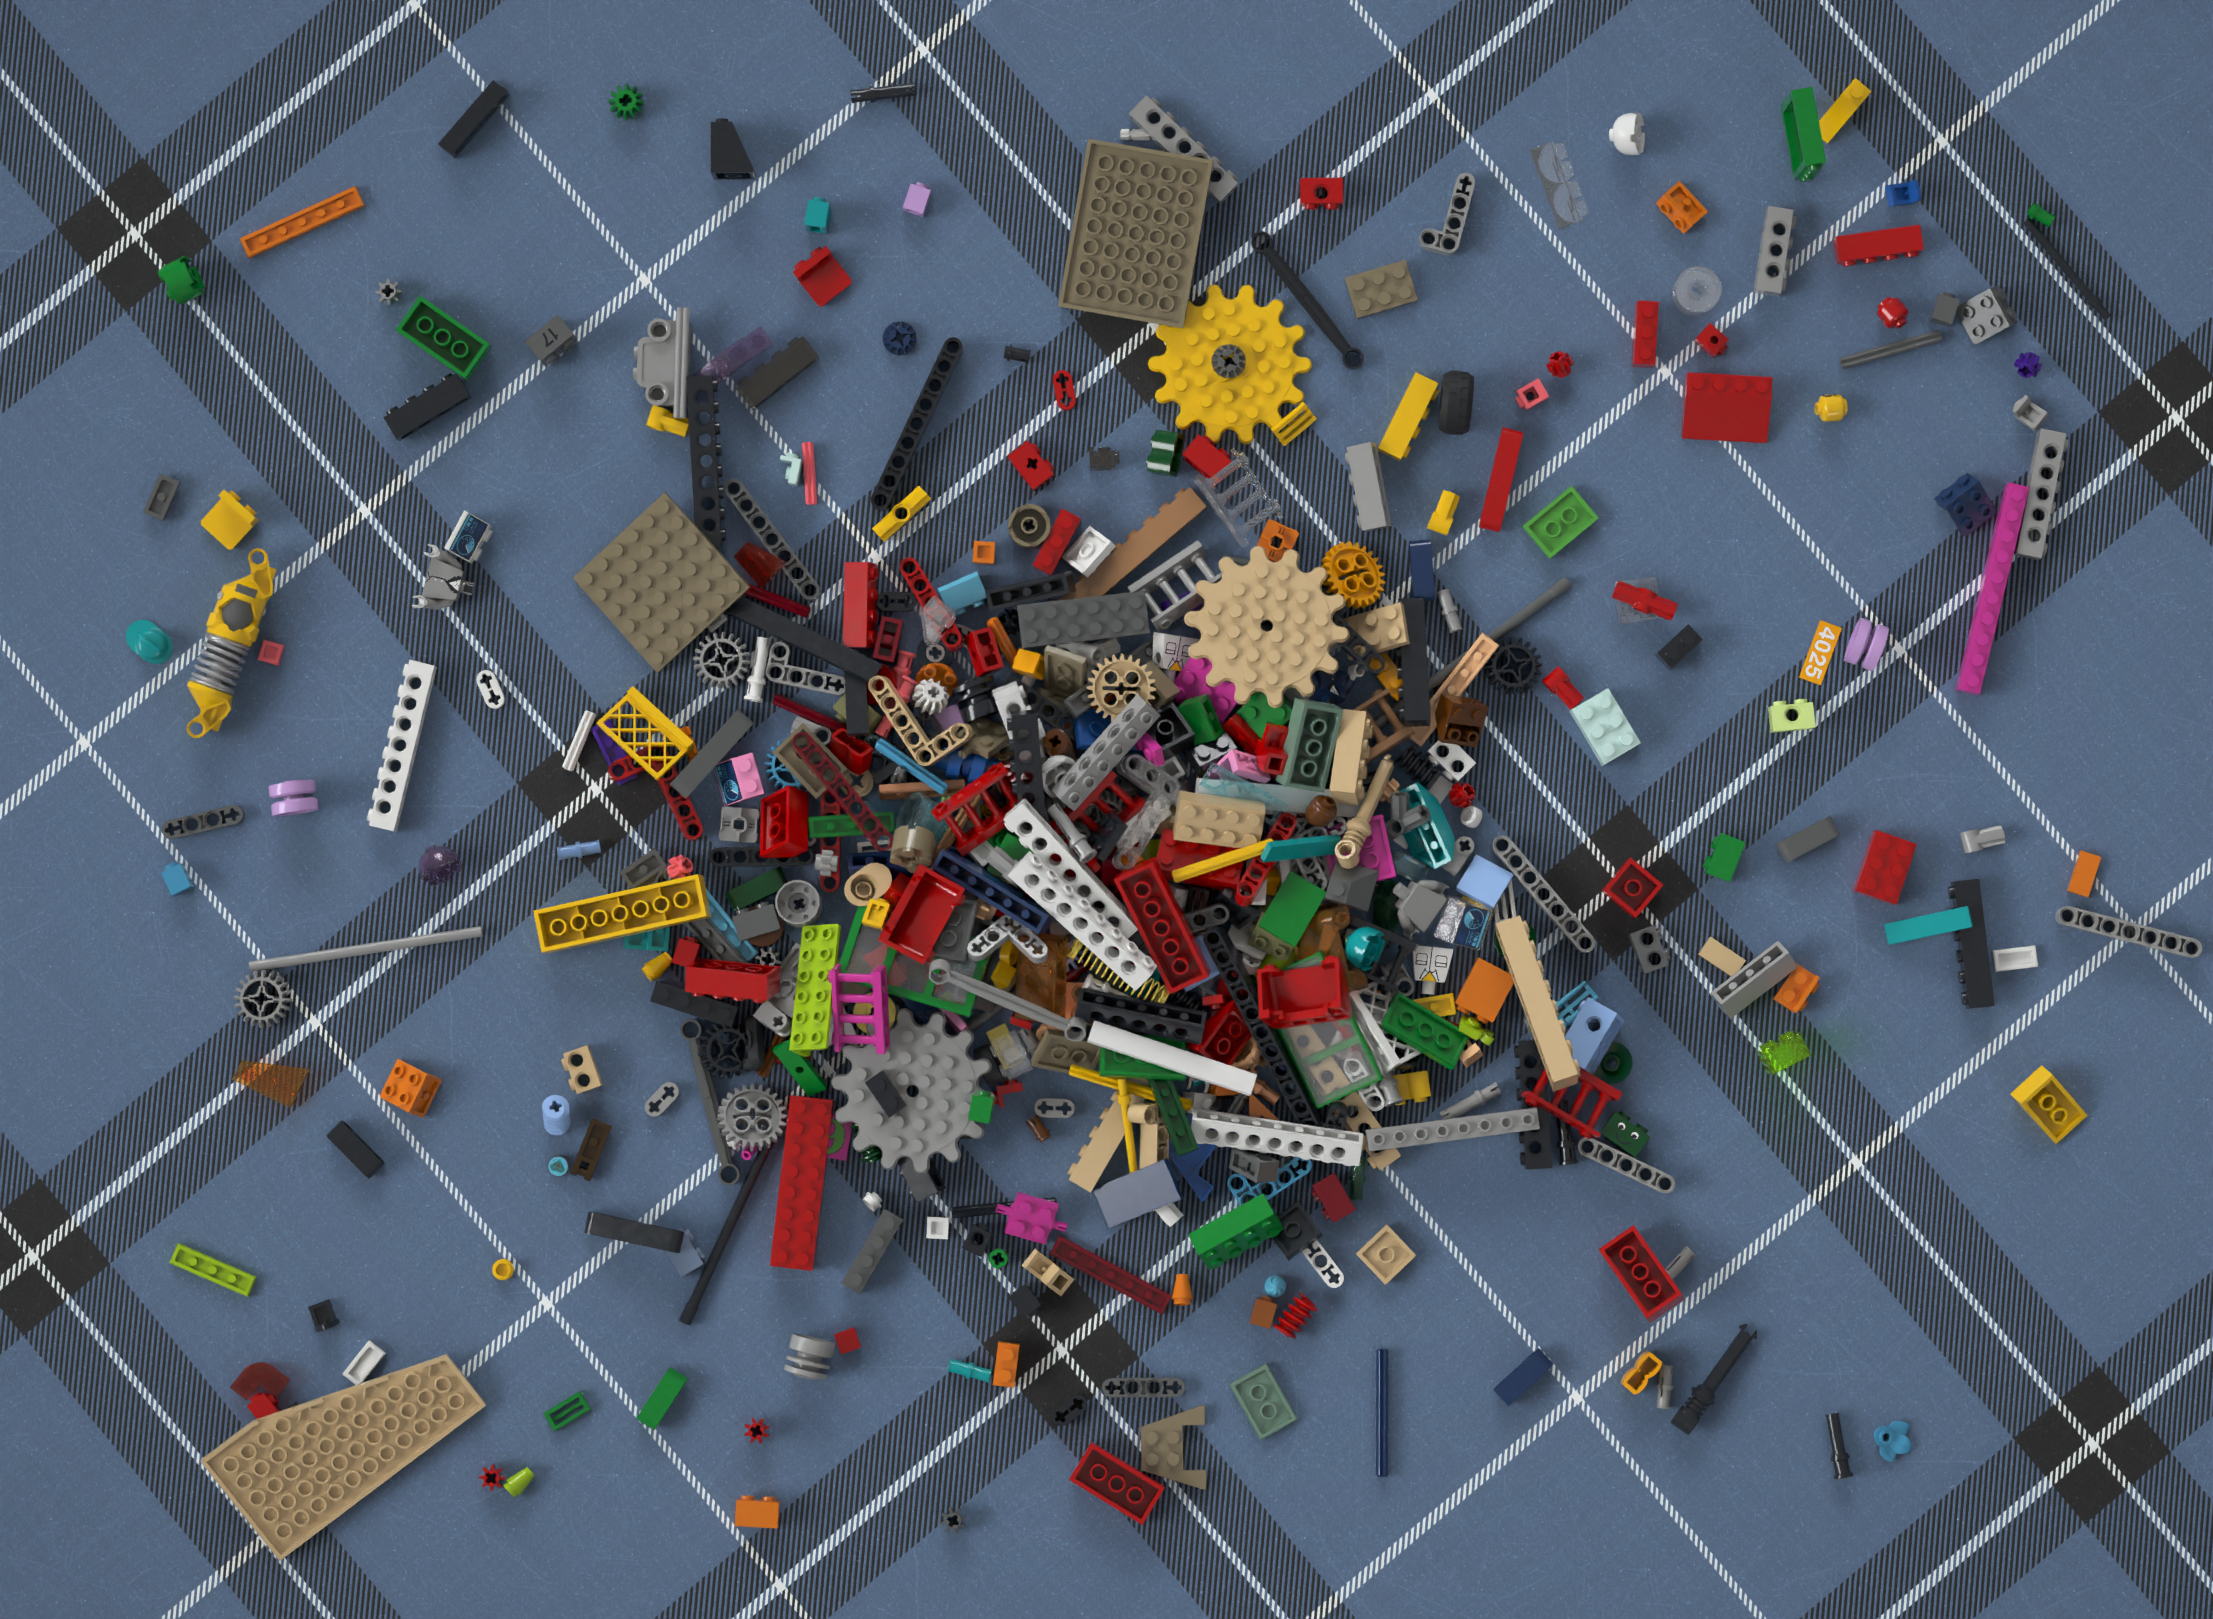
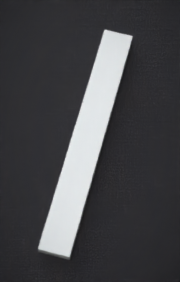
M1095 1020L1087 1040L1088 1043L1248 1096L1252 1093L1257 1074Z

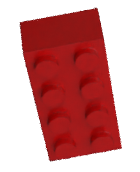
M1163 829L1156 859L1165 878L1174 881L1172 876L1173 870L1239 848L1174 840L1173 830ZM1246 860L1181 882L1218 890L1227 887L1236 891L1242 879Z
M699 958L686 966L685 992H691L693 996L709 994L717 999L727 996L733 997V1000L736 1001L753 999L755 1003H765L780 992L781 966Z
M1634 1225L1599 1248L1600 1253L1649 1323L1685 1300L1676 1284Z
M1092 1441L1069 1477L1070 1481L1143 1525L1165 1489L1164 1485Z

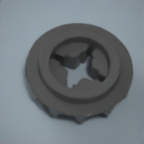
M1231 344L1222 345L1214 352L1212 366L1219 376L1234 378L1244 370L1246 359L1244 352L1238 346ZM1233 353L1232 361L1237 366L1229 364L1224 369L1225 360L1221 356L1228 358Z

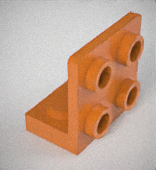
M397 1059L380 1094V1098L408 1113L424 1118L442 1079Z

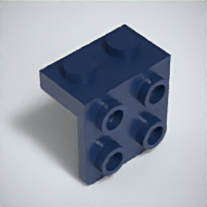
M1968 473L1959 477L1955 483L1942 490L1934 498L1937 505L1948 512L1963 536L1970 534L1996 513V508L1981 483Z

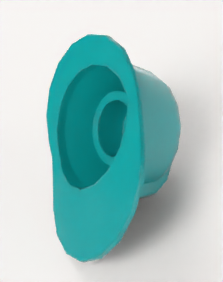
M148 620L134 621L129 625L126 631V642L136 654L151 664H160L169 659L173 651V644L170 637L164 631Z

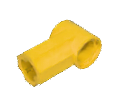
M655 405L652 406L646 426L662 432L665 430L686 438L689 431L688 418H673V414L670 413L671 411Z
M1443 490L1427 528L1447 536L1460 496Z

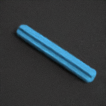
M880 738L877 741L875 749L902 768H905L909 773L939 794L943 795L949 786L946 782L922 765H919L885 739Z

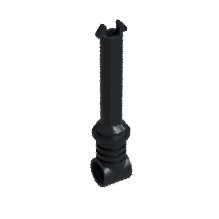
M1748 1324L1738 1327L1741 1329L1703 1384L1692 1387V1398L1689 1397V1402L1686 1401L1684 1403L1686 1406H1682L1673 1417L1671 1424L1685 1434L1689 1435L1700 1420L1699 1415L1702 1416V1411L1705 1412L1707 1410L1705 1406L1709 1407V1405L1715 1403V1391L1752 1339L1757 1340L1756 1330L1752 1336L1744 1331Z

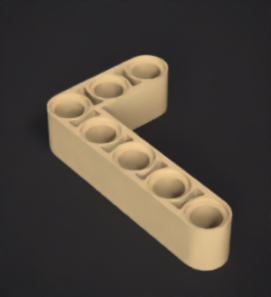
M874 676L870 679L868 683L870 692L919 765L932 766L972 738L973 729L969 724L956 723L930 741L890 679L885 676ZM880 679L884 682V689L882 691H878L876 688V683ZM891 697L896 701L893 709L888 707V700ZM902 715H905L908 719L907 725L904 727L899 723ZM961 726L966 730V735L962 739L957 735V730ZM913 733L919 735V742L917 744L911 742ZM944 738L949 743L946 750H942L940 747V742ZM925 751H929L931 754L929 762H925L922 758Z

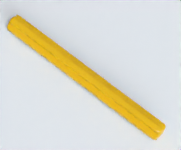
M1074 1064L1070 1066V1076L1119 1090L1117 1077H1099V1072ZM1126 1080L1127 1090L1130 1094L1156 1101L1150 1087ZM1179 1096L1183 1109L1190 1111L1193 1101Z

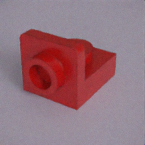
M1223 994L1202 997L1203 1006L1210 1008L1211 1017L1231 1001V997Z

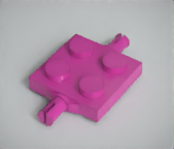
M1017 1192L1016 1198L1010 1207L999 1203L996 1207V1213L1007 1215L1008 1220L1004 1229L1006 1234L1046 1244L1052 1229L1065 1232L1067 1228V1223L1055 1220L1059 1207L1058 1203Z

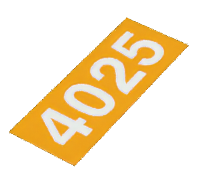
M1822 620L1819 621L1799 678L1818 685L1822 684L1839 638L1841 627Z

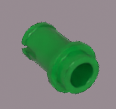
M2032 203L2026 214L2029 215L2030 219L2034 218L2046 225V227H2049L2055 215L2039 207L2040 204Z

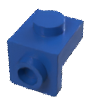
M1918 180L1885 186L1889 207L1911 205L1921 201V189Z

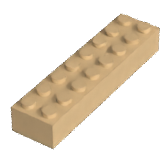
M1519 915L1496 923V936L1554 1092L1577 1084L1578 1076H1580V1067L1577 1059H1572L1573 1048L1570 1040H1565L1566 1029L1563 1020H1558L1557 1018L1559 1010L1555 999H1550L1551 988L1548 980H1543L1544 969L1541 960L1536 961L1537 950L1534 941H1529L1528 939L1530 938L1528 924L1526 920L1522 921Z

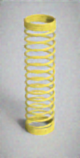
M1077 938L1067 952V957L1074 960L1084 945ZM1087 947L1085 948L1082 956L1080 957L1078 964L1081 962L1082 958L1089 950ZM1091 951V954L1089 955L1087 961L1085 962L1084 967H1086V965L1088 964L1089 960H1090L1091 957L1094 955V953H1093L1092 951ZM1096 957L1094 963L1090 967V971L1093 969L1094 965L1098 961V957ZM1103 961L1101 962L1095 974H1097L1101 969L1102 965L1104 964ZM1108 966L1106 967L1105 971L1103 972L1101 978L1104 977V975L1106 974L1107 970L1109 969ZM1114 971L1108 977L1107 982L1111 979ZM1119 976L1116 977L1115 981L1113 982V985L1116 984L1117 980L1119 979ZM1151 978L1149 981L1147 979L1136 998L1140 997L1143 990L1152 981L1150 989L1143 1000L1147 999L1150 992L1158 984L1157 990L1150 1001L1153 1002L1157 996L1154 1002L1164 1004L1170 994L1166 985L1160 988V981L1154 984V978ZM1124 980L1121 982V984H1120V986H1119V989H1120V988L1122 987V985L1124 984V982H1125ZM1129 985L1126 987L1124 992H1127V990L1130 987ZM1133 989V991L1131 992L1130 996H1132V995L1134 994V992H1135L1134 989Z

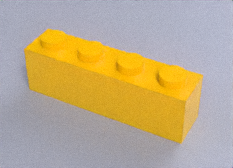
M1415 372L1377 449L1379 452L1398 461L1402 457L1407 458L1411 450V446L1408 444L1411 438L1416 439L1421 429L1418 427L1421 419H1426L1430 411L1427 408L1429 401H1435L1440 391L1436 389L1437 382Z

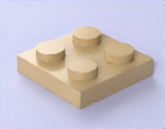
M1387 1224L1355 1253L1385 1285L1416 1256Z

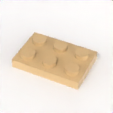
M1401 602L1343 619L1378 653L1410 644L1404 605ZM1359 645L1354 648V652L1357 655H1363L1366 649ZM1347 654L1349 660H1354Z

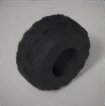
M1449 371L1443 375L1438 428L1445 434L1463 435L1469 432L1474 392V376L1469 372Z

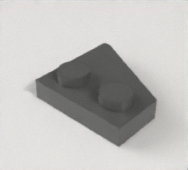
M653 848L621 870L620 874L631 889L658 883L667 864L657 850Z

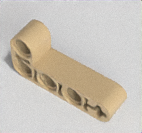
M1145 1101L1131 1104L1127 1112L1128 1120L1133 1123H1140V1169L1166 1158L1168 1159L1169 1133L1157 1103Z

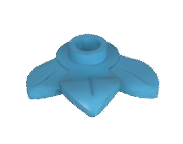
M1893 1421L1889 1426H1880L1875 1430L1873 1435L1874 1441L1879 1446L1881 1457L1886 1461L1893 1462L1896 1453L1906 1454L1912 1450V1443L1905 1436L1910 1428L1908 1423ZM1887 1433V1439L1883 1440V1435Z

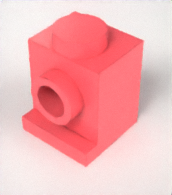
M1538 378L1515 392L1517 396L1514 399L1520 409L1524 407L1527 411L1547 400L1549 395ZM1526 394H1533V400H1528Z

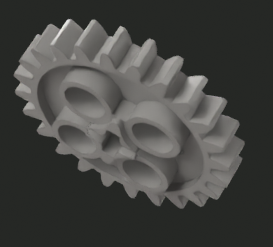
M751 1084L750 1089L742 1085V1091L735 1087L734 1095L728 1092L727 1099H722L721 1104L723 1106H719L718 1109L720 1114H718L717 1120L721 1121L718 1124V1128H724L721 1135H728L727 1142L734 1140V1147L742 1144L743 1151L747 1146H750L751 1152H753L754 1146H757L762 1151L763 1144L770 1148V1140L777 1143V1136L782 1137L783 1135L781 1129L786 1128V1123H784V1121H787V1115L784 1114L786 1107H781L783 1100L776 1101L777 1093L770 1095V1088L765 1092L762 1091V1085L758 1089H755L753 1084ZM744 1105L747 1109L739 1110L736 1106ZM764 1105L768 1109L763 1111L760 1110L758 1106ZM744 1125L746 1129L739 1130L736 1126ZM765 1125L768 1129L760 1130L758 1126Z

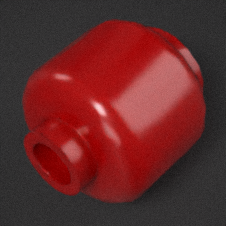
M1888 297L1878 305L1877 316L1887 328L1892 329L1896 327L1899 329L1907 323L1906 318L1909 311L1899 298Z

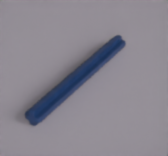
M1377 1349L1376 1351L1377 1477L1388 1476L1387 1349Z

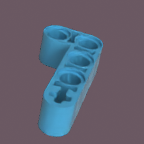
M1295 1157L1280 1167L1277 1171L1275 1182H1260L1251 1187L1243 1175L1235 1173L1228 1178L1227 1185L1241 1206L1246 1195H1252L1255 1198L1262 1194V1184L1270 1183L1273 1190L1269 1195H1265L1267 1200H1269L1306 1175L1312 1168L1311 1160H1306L1308 1162L1305 1165L1307 1169L1303 1170L1300 1168L1295 1171L1298 1173L1296 1177H1294L1293 1171L1288 1166L1292 1164V1167L1295 1168L1298 1166L1297 1161L1299 1159L1305 1161L1300 1157ZM1281 1171H1288L1290 1173V1180L1288 1182L1282 1183L1279 1181L1278 1175ZM1240 1177L1243 1180V1185L1240 1189L1232 1188L1231 1180L1233 1178Z

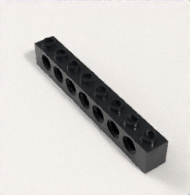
M713 375L686 376L694 524L714 546H722L723 541H726V529L722 528L721 520H725V508L721 507L720 499H724V488L719 486V477H723L722 465H718V456H722L721 443H717V435H720V422H716V413H719V401H715L714 392H718V381L714 379ZM706 391L708 393L709 399L706 403L698 401L697 396L699 392ZM703 412L708 413L710 416L709 423L705 425L699 422V415ZM707 433L710 435L711 443L708 446L700 443L702 434ZM704 455L711 456V466L704 467L702 465L701 458ZM706 476H710L714 481L713 486L709 489L705 488L702 484V480ZM708 497L712 498L715 502V506L711 510L706 509L703 505L704 500ZM707 519H713L716 522V528L713 531H708L705 528V521Z

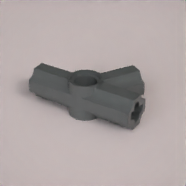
M1394 792L1390 794L1391 819L1385 823L1389 842L1430 821V812L1423 804L1410 809V794L1408 792Z

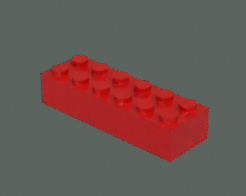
M1156 857L1117 873L1114 881L1154 963L1157 965V969L1169 993L1172 994L1209 977L1210 967Z

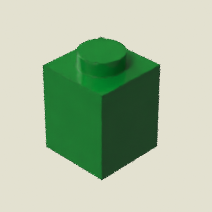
M979 1090L978 1094H972L968 1120L992 1123L996 1097H992L991 1092Z

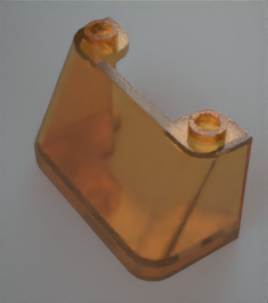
M1320 905L1294 948L1297 962L1322 950L1325 957L1337 956L1342 960L1348 992L1369 987L1365 973L1359 969L1349 971L1338 930L1347 927L1349 924L1350 914L1347 905ZM1316 962V963H1314V964H1312V965H1310V966H1308V967L1319 966V965H1318V963Z

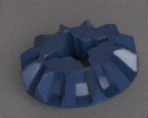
M900 321L893 322L886 327L883 334V343L890 353L905 355L911 352L916 345V332L910 324ZM896 330L901 335H907L903 338V347L898 341L891 342L896 338Z

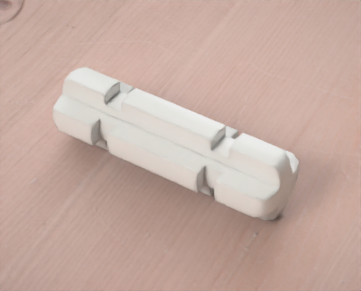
M1122 129L1120 131L1121 140H1155L1143 129H1133L1132 131Z

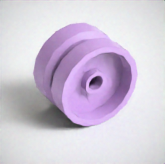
M1859 618L1850 637L1844 661L1854 665L1862 656V668L1873 671L1884 651L1889 627L1878 624L1871 632V621Z
M291 780L268 786L270 798L283 799V801H278L271 805L272 816L274 817L319 810L317 798L304 797L316 791L315 780Z

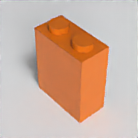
M1478 957L1455 1000V1004L1458 1005L1456 1009L1467 1015L1469 1011L1477 1015L1475 1019L1486 1025L1488 1021L1493 1023L1514 983L1511 974Z

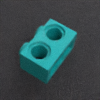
M814 197L813 200L808 199L804 222L806 231L828 234L832 209L830 204L826 202V199Z

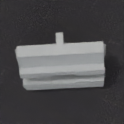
M723 806L719 830L720 841L756 843L759 809ZM735 820L744 821V829H734Z

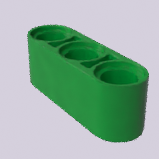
M670 1367L636 1419L652 1430H655L688 1378Z

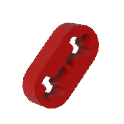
M1057 371L1053 376L1057 405L1061 410H1072L1076 404L1072 377L1068 371ZM1059 375H1064V378L1069 379L1065 382L1066 389H1062L1061 383L1056 382L1060 378ZM1063 392H1067L1069 399L1072 398L1069 406L1060 403V400H1063Z

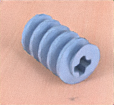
M551 1095L542 1104L544 1128L552 1135H562L567 1132L571 1124L569 1103L562 1096Z

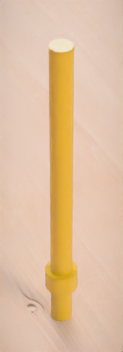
M1117 1078L1119 1094L1117 1095L1118 1104H1121L1129 1171L1132 1173L1138 1170L1132 1122L1128 1120L1127 1116L1131 1097L1127 1090L1126 1078Z

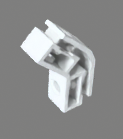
M1016 681L992 690L1006 730V719L1010 718V712H1014L1009 709L1011 704L1016 703L1020 705L1017 711L1032 710L1030 705H1025L1023 698L1027 696L1023 686H1018ZM1038 718L1042 766L1043 763L1047 760L1045 754L1047 752L1044 749V744L1042 740L1043 737L1046 736V734L1041 723L1040 718ZM1022 729L1018 732L1017 737L1024 739L1028 736L1029 731ZM1007 730L1009 738L1012 739L1011 731ZM1024 750L1019 754V758L1026 760L1030 757L1031 753Z

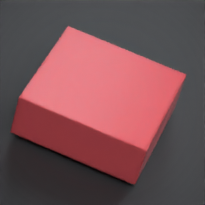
M263 639L257 660L279 666L285 646Z

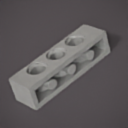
M1773 206L1766 208L1754 293L1779 296L1781 291H1785L1787 279L1783 278L1784 270H1788L1790 258H1787L1788 249L1791 250L1793 243L1790 231L1791 228H1795L1796 216H1793L1794 210ZM1774 226H1781L1784 234L1781 236L1776 235L1773 230ZM1774 246L1778 247L1781 251V255L1773 256L1770 252V248ZM1770 267L1775 268L1778 272L1777 277H1770L1767 269Z

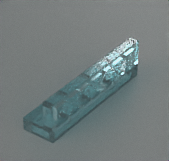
M1211 762L1199 784L1216 795L1229 797L1225 787L1234 784L1238 788L1239 796L1232 798L1244 799L1246 796L1253 795L1257 801L1262 800L1266 802L1265 807L1273 806L1277 810L1272 819L1264 818V822L1271 826H1274L1281 812H1285L1289 806L1287 803ZM1211 773L1219 776L1221 785L1211 787L1206 784Z

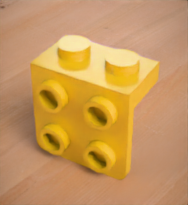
M223 490L218 495L221 499L201 520V525L227 549L233 550L257 524L259 519L254 516L257 513L248 504L244 507L239 502L241 498L235 492Z

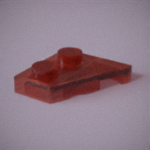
M750 542L743 545L734 555V558L761 588L767 585L786 564L784 560Z

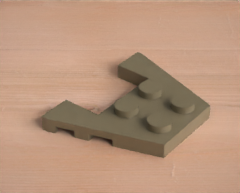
M1204 1405L1141 1426L1142 1471L1200 1489H1206V1469H1183L1182 1430L1183 1425H1205Z

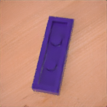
M610 719L604 723L608 728H614ZM598 725L591 728L609 766L614 761L627 756L626 751ZM620 766L612 768V773L615 776L619 777L624 774ZM636 774L634 776H631L623 781L617 782L618 786H620L638 777V775Z

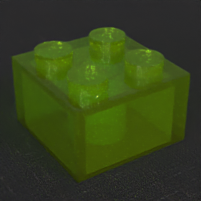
M1789 1030L1778 1036L1780 1040L1776 1042L1769 1040L1759 1046L1760 1050L1756 1051L1768 1075H1773L1811 1056L1800 1032L1793 1033V1031Z

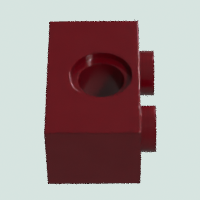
M882 616L873 659L894 664L903 620Z

